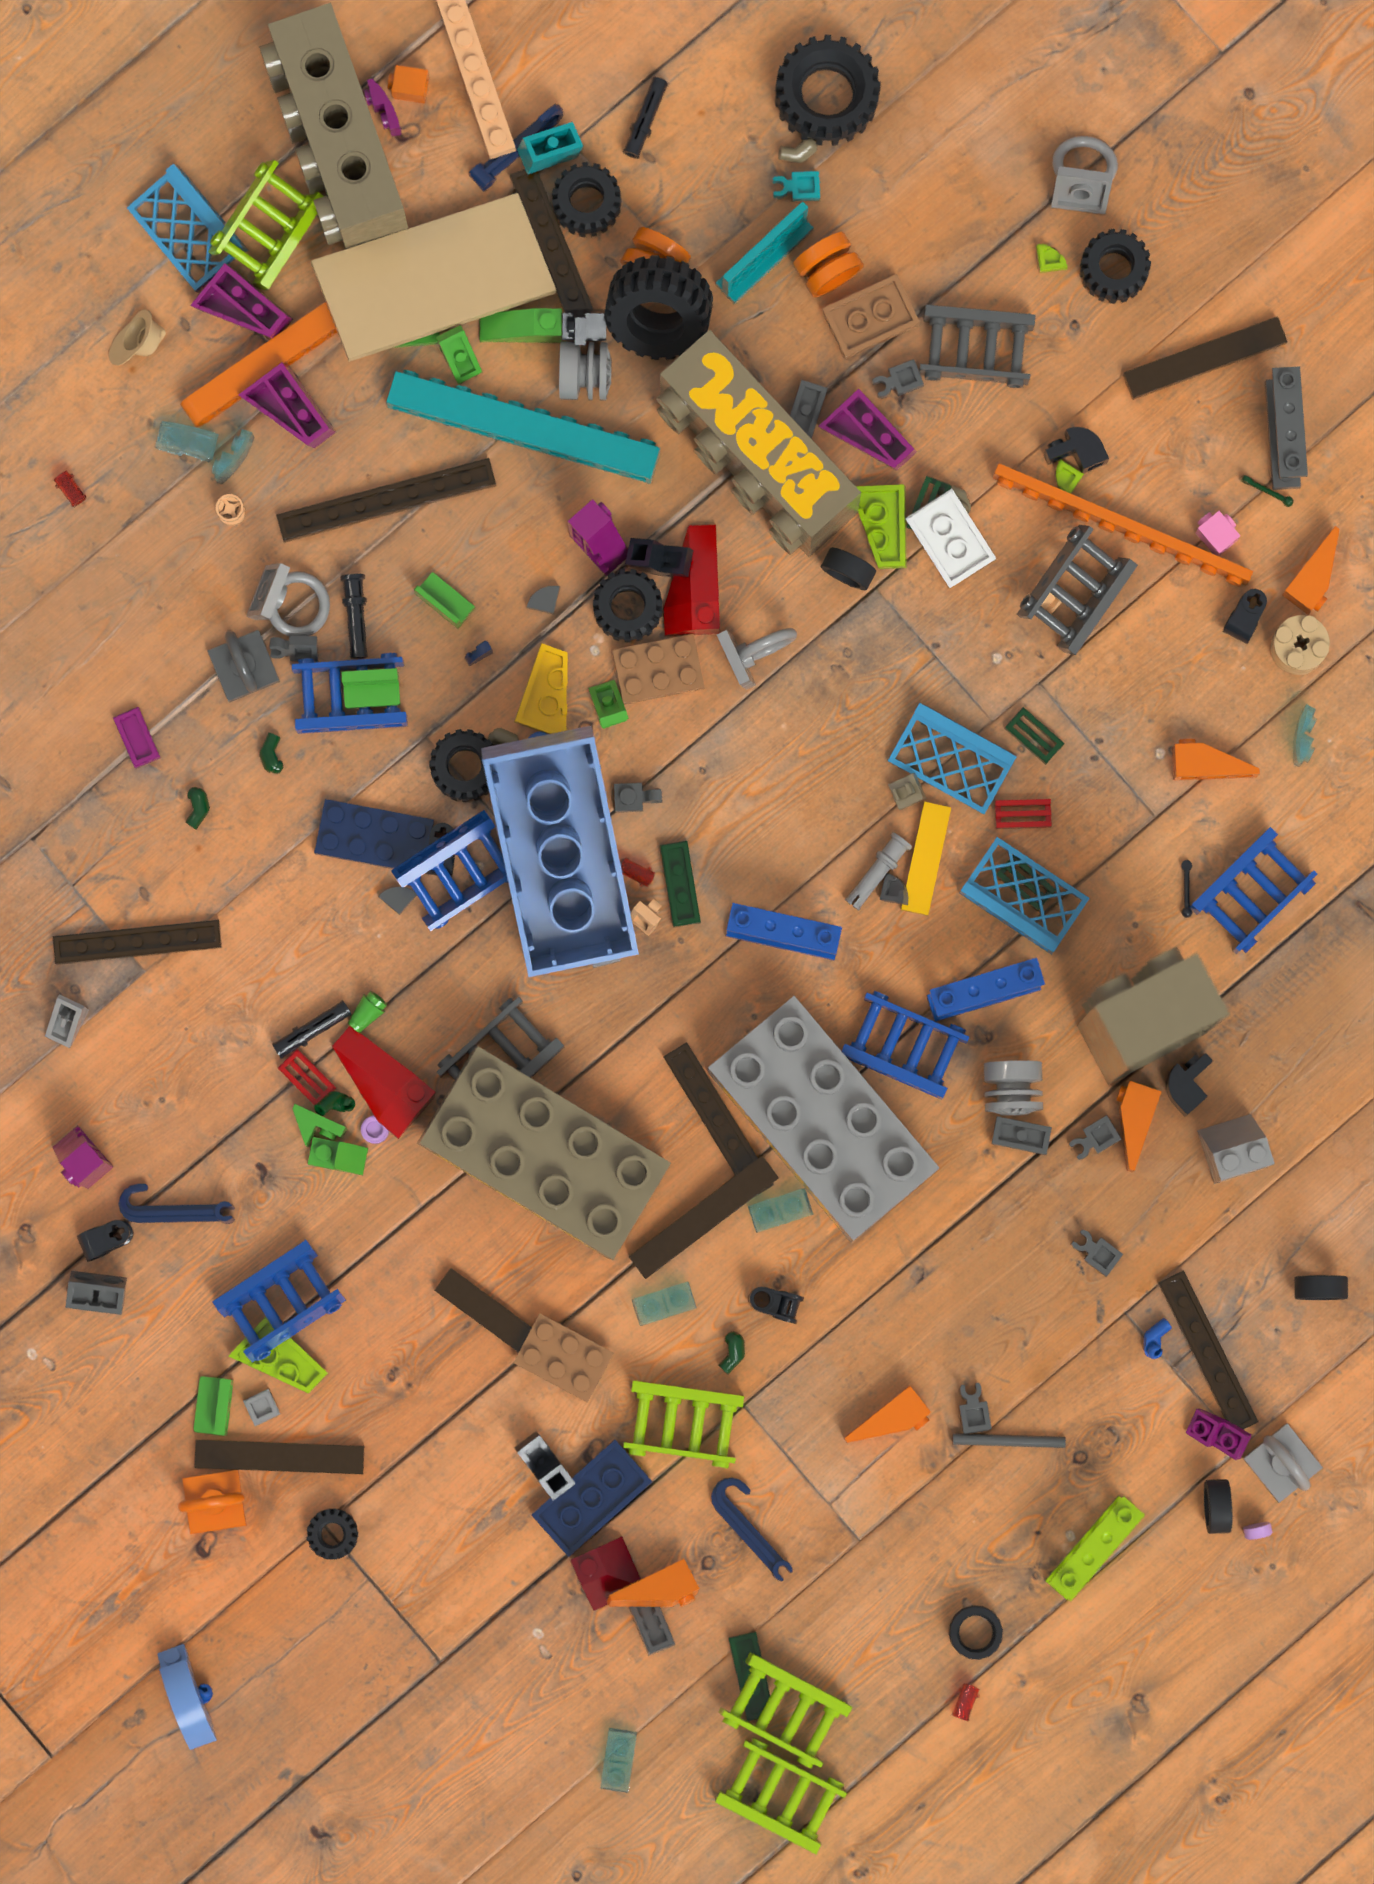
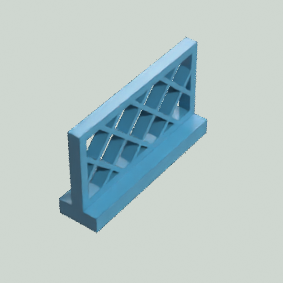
M173 163L165 170L167 173L130 204L127 209L197 292L215 276L224 263L228 265L235 258L229 254L221 262L211 261V254L208 252L212 246L210 240L218 230L222 231L226 222L183 170ZM167 182L174 188L173 200L159 199L160 188ZM180 195L184 201H178V196ZM144 202L154 203L153 218L142 217L136 209ZM159 203L173 204L172 219L158 218ZM178 204L188 205L191 208L190 221L176 220ZM196 216L201 220V222L195 221ZM147 222H152V228L148 225ZM157 222L171 223L170 239L158 237L156 234ZM176 224L190 225L189 240L175 239ZM195 225L206 226L208 229L207 242L193 241ZM234 233L229 241L244 252H247L248 249ZM163 242L169 243V249ZM174 243L188 244L187 260L176 259L173 255ZM193 244L207 245L206 261L192 260ZM181 263H187L186 269L181 265ZM191 264L205 265V275L198 282H195L190 275ZM210 265H214L215 267L210 270Z
M919 703L888 761L910 774L916 773L919 779L985 815L1017 756L928 706ZM917 720L927 725L930 737L914 741L911 730ZM931 728L941 734L933 736ZM909 735L911 743L904 744ZM947 736L952 740L954 751L939 755L934 739ZM931 740L935 756L920 760L915 744ZM956 742L965 747L957 749ZM913 746L916 762L904 764L896 759L901 748ZM970 749L976 753L979 764L963 768L958 752ZM955 753L960 769L944 774L940 757ZM980 755L983 756L984 758L990 760V761H987V762H983V763H982V762H981V759H980ZM937 759L941 775L929 778L924 775L921 763ZM995 763L1004 768L998 779L987 782L983 769L984 765ZM918 764L919 771L910 766ZM980 767L984 783L968 787L964 771ZM961 772L965 788L956 791L949 789L945 776ZM942 778L944 785L938 783L935 779ZM996 783L990 792L988 785ZM985 786L988 798L983 807L972 801L969 790ZM966 791L968 799L958 793Z
M996 837L959 893L1051 955L1090 899L998 837ZM998 845L1008 851L1010 863L994 865L992 854ZM1012 855L1020 859V861L1014 862ZM990 860L991 866L984 867L986 862ZM1026 863L1032 869L1033 878L1017 881L1014 865ZM1011 866L1014 882L998 885L995 869ZM992 870L994 886L982 887L974 881L980 872ZM1036 871H1038L1044 876L1037 877ZM1050 879L1055 884L1056 893L1041 896L1038 881ZM1034 882L1037 897L1021 900L1018 885ZM1015 885L1018 901L1006 903L1001 899L999 888ZM1059 886L1065 889L1066 891L1060 892ZM996 889L997 896L988 890ZM1072 894L1081 900L1075 910L1064 912L1061 896ZM1057 897L1060 913L1044 915L1042 900ZM1038 901L1041 916L1035 918L1027 917L1024 915L1022 904ZM1019 904L1020 911H1018L1012 906ZM1072 914L1066 923L1065 915ZM1061 916L1063 929L1056 936L1047 930L1045 919ZM1042 920L1043 927L1035 921Z

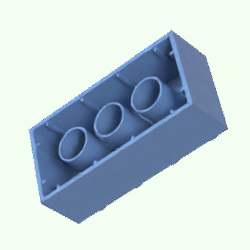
M586 726L481 748L528 977L638 955V947L592 727Z

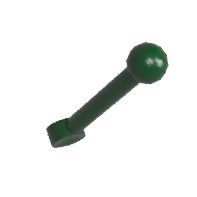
M1243 475L1240 480L1244 484L1251 485L1282 501L1286 507H1290L1294 503L1292 497H1284L1253 481L1248 476Z

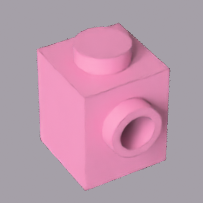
M1220 511L1214 515L1209 512L1197 522L1200 527H1198L1195 533L1214 555L1220 556L1240 538L1239 533L1234 529L1236 527L1235 522L1228 514L1222 515Z

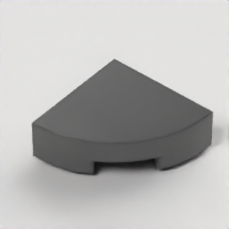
M547 586L535 592L527 604V609L554 614L560 586Z
M887 873L884 878L880 900L908 905V891L902 880Z
M393 887L385 890L378 897L400 915L417 895L409 888Z

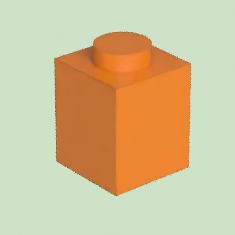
M396 65L395 72L390 73L388 78V89L391 90L393 99L425 104L430 78L429 72L425 69Z

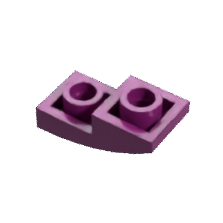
M368 79L369 88L364 89L367 106L373 105L375 113L386 111L380 113L384 129H390L391 137L401 135L398 117L391 101L373 79Z
M1200 1408L1196 1409L1186 1430V1434L1207 1447L1214 1446L1235 1460L1241 1459L1252 1434L1233 1423Z

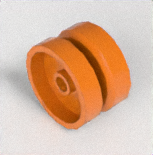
M639 227L632 239L636 248H628L620 263L622 265L630 261L634 263L637 258L645 257V259H648L651 255H659V258L665 259L669 256L675 258L674 261L689 263L691 255L682 246L665 235L646 227Z
M838 232L822 239L805 250L793 262V266L800 277H809L806 287L814 298L823 296L840 287L864 267L857 253H847L851 243L844 232Z

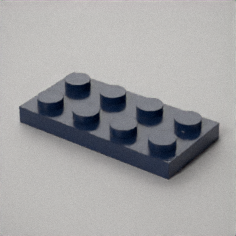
M325 799L314 853L316 855L394 869L428 847L434 820Z
M614 1440L572 1478L576 1483L555 1500L549 1498L531 1516L563 1552L570 1557L653 1481L621 1445Z

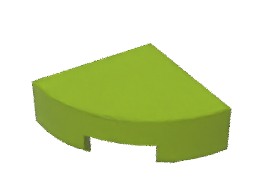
M1045 244L1036 245L1040 273L1067 270L1066 260L1057 250Z
M1060 459L1056 468V483L1059 489L1071 494L1081 480L1083 473Z

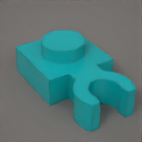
M819 171L792 172V180H787L783 176L773 177V184L779 183L784 187L782 191H774L773 198L782 199L787 194H792L793 202L820 201Z

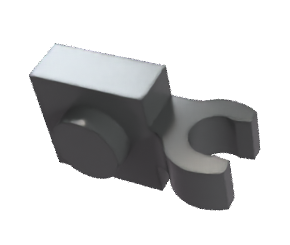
M642 783L614 784L616 813L643 812V803H662L661 789L643 791Z

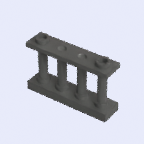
M926 305L924 322H929L932 330L929 363L920 364V375L925 376L926 380L939 381L941 377L1007 383V387L1023 388V385H1028L1030 381V374L1022 373L1025 334H1028V331L1033 332L1036 315ZM946 324H956L957 328H959L956 367L939 366L942 331ZM973 326L984 327V330L987 331L983 370L967 368L970 329H973ZM1001 329H1011V332L1014 333L1011 372L994 371L997 333Z
M1300 366L1272 368V380L1265 381L1272 490L1300 489L1301 477L1308 476Z
M1078 525L1069 532L1067 536L1068 541L1031 594H1028L1021 601L1020 610L1016 614L1020 618L1030 620L1035 615L1060 635L1061 641L1057 647L1064 653L1072 655L1078 653L1138 566L1129 558L1118 557V559H1112L1088 539L1094 529L1086 525ZM1081 548L1107 568L1108 573L1101 582L1096 581L1072 561ZM1065 570L1092 591V596L1086 604H1081L1057 584ZM1049 593L1076 613L1077 618L1070 627H1066L1041 607Z
M520 997L515 1000L509 998L500 1006L499 1009L502 1012L453 1057L448 1054L438 1063L440 1069L437 1071V1074L442 1078L448 1072L455 1080L460 1072L456 1064L467 1054L470 1055L473 1049L487 1035H490L517 1065L516 1069L530 1078L564 1048V1045L557 1037L553 1041L549 1038L546 1040L518 1009L523 1003ZM508 1016L538 1046L539 1054L534 1059L525 1058L497 1028Z

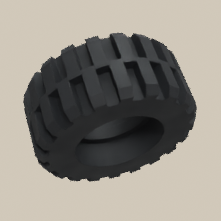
M651 255L648 259L640 257L635 259L634 263L632 261L622 266V269L617 270L609 287L604 318L606 319L607 329L612 333V337L617 343L621 342L624 349L629 352L633 350L640 357L645 355L650 356L653 360H659V358L671 360L677 355L681 356L708 331L713 307V294L709 289L710 285L707 280L701 278L702 274L698 270L689 268L690 265L688 263L674 261L675 258L669 256L665 259L659 258V255ZM649 302L661 303L670 306L677 312L657 313L645 308L641 304Z

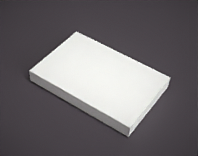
M952 488L905 518L949 588L997 559Z

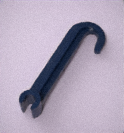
M559 104L551 106L535 122L513 139L516 151L490 159L485 164L482 162L477 164L469 171V176L483 192L489 189L495 183V177L520 157L517 149L522 139L554 128L563 117V108Z
M147 1184L129 1186L123 1191L119 1199L120 1212L127 1220L134 1223L222 1222L223 1224H231L235 1221L232 1216L222 1215L224 1210L235 1209L231 1203L226 1201L207 1205L132 1206L129 1202L130 1196L134 1193L147 1191L149 1189Z
M726 1478L721 1480L713 1488L711 1495L712 1505L772 1572L774 1579L782 1582L784 1579L779 1575L778 1568L785 1567L791 1574L793 1572L791 1564L782 1559L725 1495V1490L729 1486H735L745 1495H749L751 1492L749 1487L739 1479Z

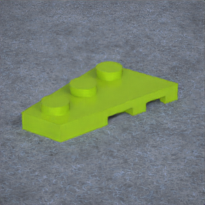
M905 485L856 486L861 492L858 513L878 568H907Z
M266 1317L254 1328L260 1339L274 1331ZM291 1337L272 1349L270 1355L260 1361L255 1360L251 1362L243 1351L251 1346L246 1338L229 1355V1357L308 1394L328 1374Z

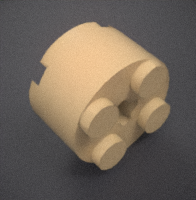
M1297 615L1290 617L1279 626L1273 635L1270 647L1272 658L1282 670L1295 675L1308 674L1314 671L1327 656L1330 646L1329 635L1323 624L1313 616ZM1297 640H1299L1300 643H1305L1306 646L1303 648V651L1301 647L1295 648L1294 645L1297 642Z

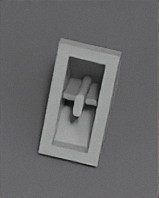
M59 994L45 1037L70 1048L89 1009Z

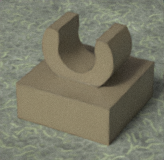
M916 773L888 784L899 810H903L926 799Z

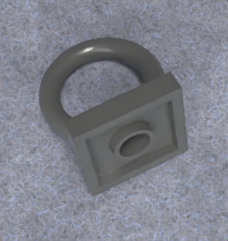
M227 630L224 635L227 643L208 650L229 703L280 682L259 630L237 638L233 630Z

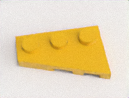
M542 643L540 644L514 723L547 734L567 731L568 652Z

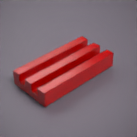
M1051 799L995 800L996 829L1051 828ZM1045 806V810L1001 811V807ZM1045 816V821L1001 822V817Z
M298 1049L278 1067L313 1105L317 1104L329 1092L337 1089ZM298 1057L328 1088L323 1091L293 1061L295 1058ZM289 1064L320 1095L317 1099L286 1069Z

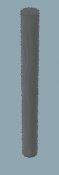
M953 1433V1445L1065 1448L1066 1444L1065 1437Z

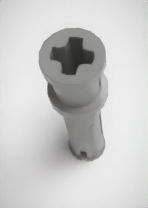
M894 832L890 835L891 840L884 849L876 853L875 857L877 860L845 899L851 905L856 897L859 896L853 905L858 911L887 872L898 867L897 862L905 851L912 849V846Z

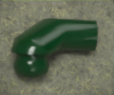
M268 732L261 747L259 757L267 772L279 774L283 770L284 765L282 761L278 760L275 750L281 738Z
M192 787L188 791L187 797L191 800L193 811L185 823L197 830L209 813L210 806L207 793L201 788Z
M332 1091L314 1105V1110L321 1116H324L331 1109L339 1112H350L355 1107V1100L346 1094Z
M734 1331L729 1332L725 1336V1342L728 1345V1355L718 1365L726 1374H729L745 1357V1341L742 1335Z

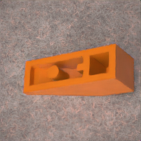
M1336 526L1282 594V596L1307 615L1313 609L1318 612L1327 601L1324 594L1329 588L1340 530Z
M1180 739L1179 744H1174L1172 747L1174 781L1257 778L1260 774L1258 767L1204 743H1196L1195 739Z
M1133 1081L1127 1082L1126 1086L1121 1085L1116 1101L1121 1102L1118 1110L1126 1168L1130 1172L1135 1171L1161 1095V1091Z
M908 1386L843 1439L849 1443L910 1430L912 1427L917 1431L930 1421L927 1415L931 1411L912 1387Z
M682 1559L609 1595L606 1602L609 1607H673L677 1604L683 1607L696 1599L694 1596L697 1595L700 1588L685 1559Z

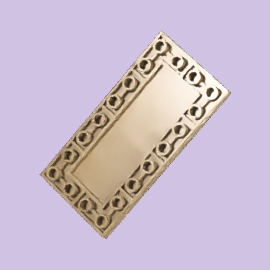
M518 193L311 260V265L349 362L556 293L555 285Z

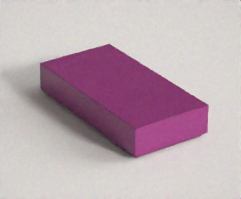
M139 707L113 717L135 769L161 758Z

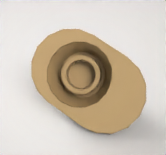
M143 309L139 311L132 321L114 338L109 350V360L113 365H122L134 355L150 356L157 349L159 343L166 335V331L152 320L149 310Z

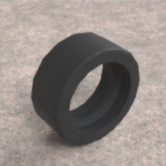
M834 547L829 549L821 564L822 570L833 578L864 591L868 589L876 574V569L863 559Z
M1337 1275L1294 1277L1295 1299H1348V1277Z
M1228 1479L1206 1480L1204 1483V1513L1206 1528L1209 1534L1230 1533L1232 1531V1496Z
M972 1605L962 1608L954 1615L949 1627V1637L952 1646L959 1654L968 1659L980 1660L990 1657L998 1650L1002 1642L1003 1628L1000 1619L994 1612L983 1606ZM981 1616L991 1624L993 1630L992 1638L984 1648L970 1649L961 1641L959 1635L960 1626L968 1617Z

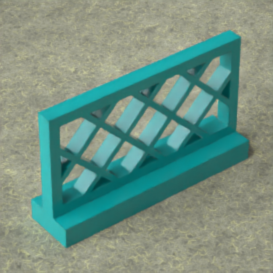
M802 201L716 282V286L734 304L814 230V227L807 221L808 206Z

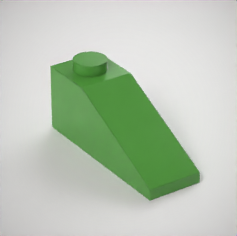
M532 308L503 311L480 318V342L561 343L562 309Z

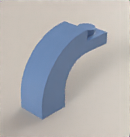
M182 1644L157 1653L164 1687L178 1726L189 1749L192 1750L216 1741L213 1723L200 1696L185 1645Z

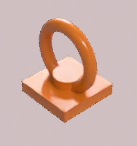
M239 1470L182 1478L185 1501L179 1502L177 1508L180 1512H187L190 1534L247 1526L243 1503L245 1496L241 1489Z

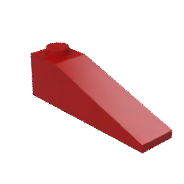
M689 525L682 546L694 550L689 576H673L664 605L665 636L712 635L720 633L716 525Z
M351 1026L332 1045L333 1050L347 1073L351 1076L378 1123L384 1126L397 1139L404 1134L435 1098L436 1092Z

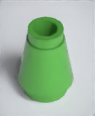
M370 991L367 995L364 994L348 1024L354 1030L361 1033L363 1029L367 1028L385 1013L384 1009L387 1003L373 991Z

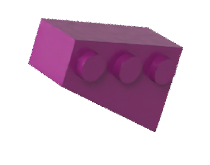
M224 263L190 305L200 311L271 339L284 331L293 320L286 312L226 263Z
M283 362L239 394L241 398L312 448H316L336 433L292 369Z
M860 389L854 392L818 426L825 432L896 471L917 453Z
M592 499L568 520L569 534L573 541L607 577L608 574L626 560L628 548L612 522L610 510L602 502L597 504Z
M78 1125L53 1146L57 1159L64 1168L61 1171L62 1175L71 1185L73 1184L78 1188L82 1186L89 1189L113 1168L112 1164Z

